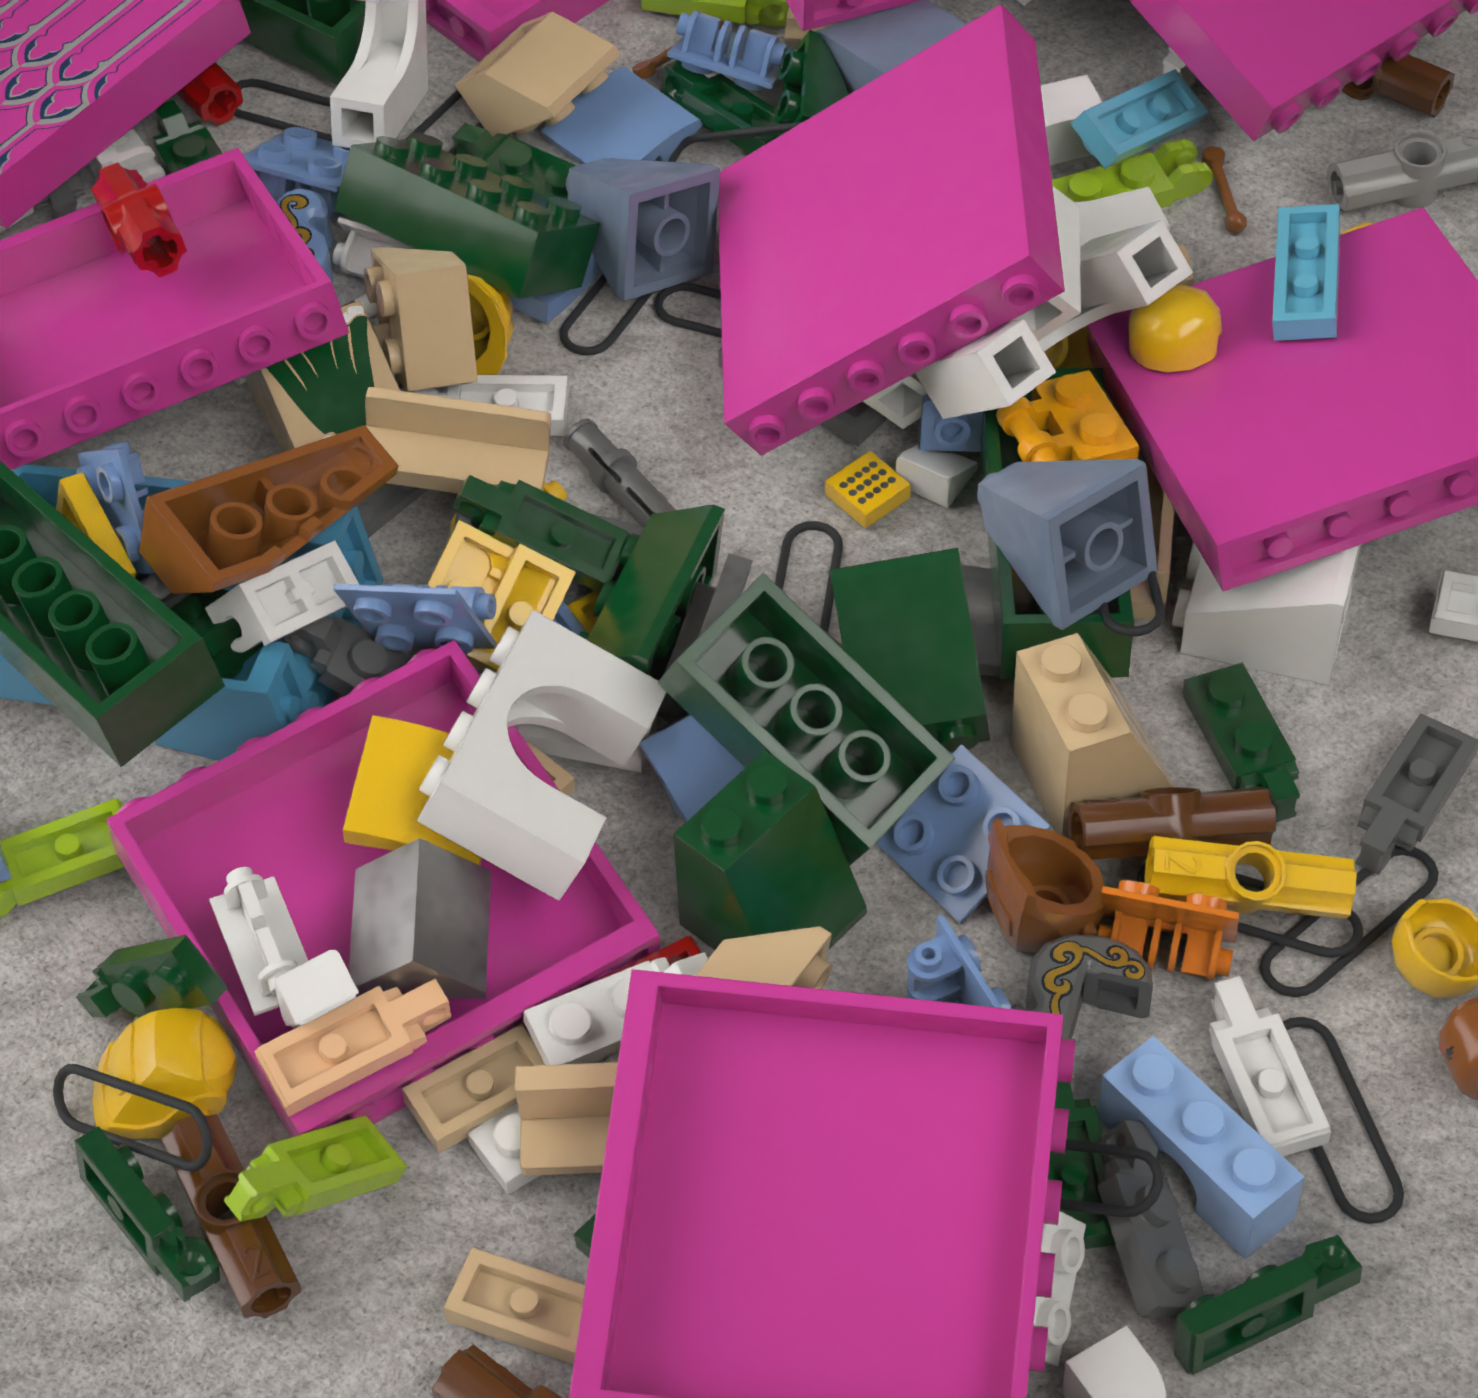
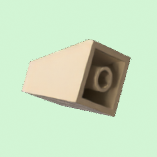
M1078 633L1017 651L1011 747L1055 832L1069 838L1068 816L1071 813L1072 802L1141 797V791L1175 787L1128 699Z

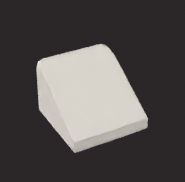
M919 444L902 452L896 460V472L911 484V492L946 508L950 507L978 470L977 462L955 452L922 451Z
M329 950L279 975L275 980V989L282 1018L286 1026L291 1027L302 1026L357 998L355 994L359 993L339 952L336 950Z

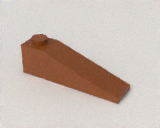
M364 425L146 497L139 552L172 594L214 592L273 570L397 475L399 465Z

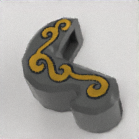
M1068 934L1045 943L1030 962L1026 1009L1021 1004H1014L1011 1008L1015 1010L1063 1014L1061 1038L1072 1039L1082 1001L1093 1003L1099 1009L1137 1018L1149 1017L1153 991L1152 969L1138 951L1123 942L1105 936Z

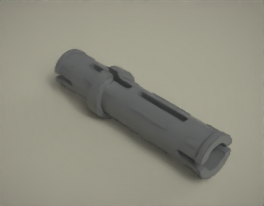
M588 418L582 419L569 428L563 440L564 446L592 473L591 478L594 485L602 493H611L641 526L645 528L652 514L676 510L664 495L637 469V460L627 449H618L598 429L594 421Z

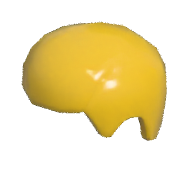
M1177 284L1148 306L1133 309L1128 323L1129 350L1132 358L1147 369L1162 372L1192 370L1210 362L1217 354L1218 337L1222 334L1220 308L1206 291L1186 284Z
M1448 898L1419 899L1402 915L1394 929L1391 941L1395 966L1411 987L1432 998L1452 999L1471 992L1478 987V917L1471 908Z

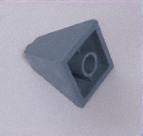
M603 158L569 168V174L566 179L568 200L582 207L580 214L600 222L592 254L616 297L626 301L713 273L720 182L719 167L713 164Z
M1138 459L1015 462L999 472L990 473L982 482L978 483L977 500L981 505L984 528L1055 627L1064 630L1097 610L1102 603L1110 602L1146 580L1151 571L1158 573L1145 462Z

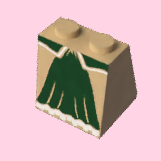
M361 301L341 307L349 334L246 375V382L282 452L357 427L366 426L365 398L369 387L400 391Z

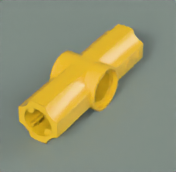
M1153 836L1149 843L1144 883L1158 887L1160 889L1159 897L1172 900L1186 901L1187 894L1191 893L1221 898L1228 902L1227 909L1239 912L1240 914L1267 910L1346 920L1351 915L1353 899L1356 894L1357 872L1354 867V859L1279 851L1271 845L1260 841L1246 842L1236 846ZM1247 864L1260 871L1264 880L1263 891L1252 892L1242 887L1236 879V865Z

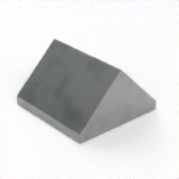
M418 838L355 870L349 974L359 992L355 994L356 997L379 985L382 991L398 987L402 995L436 978L447 998L486 999L491 871L422 838Z

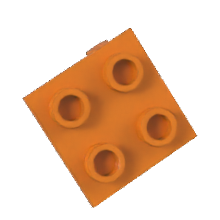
M1131 880L1119 881L1118 889L1102 887V904L1105 905L1103 917L1114 919L1113 926L1100 924L1098 936H1105L1123 942L1138 951L1143 957L1148 928L1154 929L1147 963L1150 968L1154 969L1162 931L1174 933L1167 972L1174 973L1181 936L1186 935L1188 937L1181 974L1206 978L1212 981L1215 979V974L1229 977L1234 950L1221 948L1222 941L1236 943L1240 913L1227 910V901L1214 896L1195 893L1187 894L1186 902L1159 897L1160 889L1158 887Z

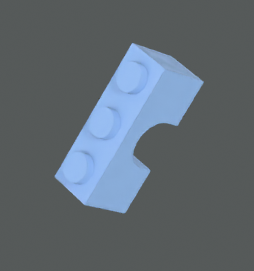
M1152 1036L1102 1075L1098 1108L1099 1120L1110 1130L1124 1120L1142 1121L1149 1129L1158 1148L1157 1155L1161 1151L1167 1153L1182 1167L1191 1180L1197 1196L1195 1212L1244 1259L1249 1257L1296 1218L1304 1176L1157 1038Z

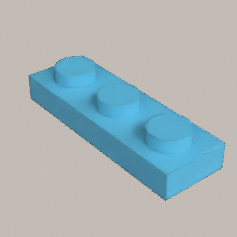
M1176 69L1084 110L1070 125L1083 140L1086 150L1093 157L1097 158L1104 169L1195 126L1208 113V110Z
M1339 204L1278 207L1272 318L1274 341L1337 338L1341 227Z

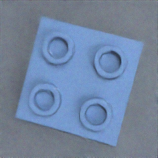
M696 10L693 11L692 15L681 14L676 34L683 37L667 52V57L682 61V66L691 72L699 74L717 72L733 77L736 85L749 90L772 89L780 80L778 78L779 66L785 52L788 50V45L779 43V36L752 29L747 38V26L741 25L737 34L731 33V21L725 20L720 30V18Z
M291 127L243 155L275 201L281 195L294 189L311 190L320 194L325 199L330 219L334 220L339 215L346 217V215L334 209L350 148L332 146L331 141L317 138V133L311 129Z
M122 441L104 446V449L77 452L81 467L76 469V474L84 473L136 573H155L139 552L145 506L140 507L138 498L148 495L149 491L148 487L135 489L134 486L135 484L146 482L138 451L131 452L129 441Z
M383 583L381 586L334 584L333 590L368 633L375 636V642L381 644L386 649L408 651L412 649L413 645L437 646L439 648L455 640L464 654L472 652L473 648L495 649L497 646L496 641L484 626L485 619H493L496 614V598L494 594H486L482 587L451 586V589H449L446 585H437L435 588H431L425 584L418 586Z
M961 744L952 753L955 759L876 842L960 924L987 897L985 873L988 870L987 864L990 850L988 836L993 819L1000 817L1004 826L1029 825L1047 830L1052 828Z
M944 915L937 916L936 938L919 944L908 955L906 998L1012 1009L1003 991L999 987L990 989L981 975L979 957L969 938L964 934L957 937Z

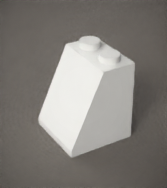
M1193 543L1186 572V579L1194 580L1192 591L1180 589L1173 617V626L1183 628L1180 653L1233 665L1243 662L1247 668L1329 685L1351 598L1361 545L1223 592L1195 543Z

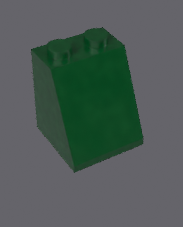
M952 548L830 569L843 650L950 753H953L961 744L969 750L975 747L978 742L990 741L959 549Z
M766 750L673 834L680 925L713 950H716L725 939L819 926L832 933L829 945L830 950L867 914V906L816 786Z

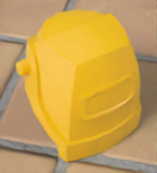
M170 1008L148 1013L129 1024L117 1040L109 1043L100 1058L97 1071L188 1101L200 1108L204 1115L210 1116L219 1115L227 1103V1095L235 1079L238 1064L231 1042L225 1034V1029L214 1017L208 1016L198 1009ZM94 1081L92 1105L95 1125L108 1132L132 1139H162L174 1128L175 1122L191 1116L175 1108Z

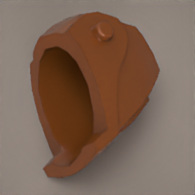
M1000 817L993 819L988 836L990 850L987 864L988 870L985 873V885L993 914L1011 947L1016 952L1038 953L1045 943L1068 934L1096 935V926L1101 920L1105 905L1102 904L1101 894L1103 880L1101 870L1088 854L1077 848L1073 840L1052 830L1029 825L1004 826Z

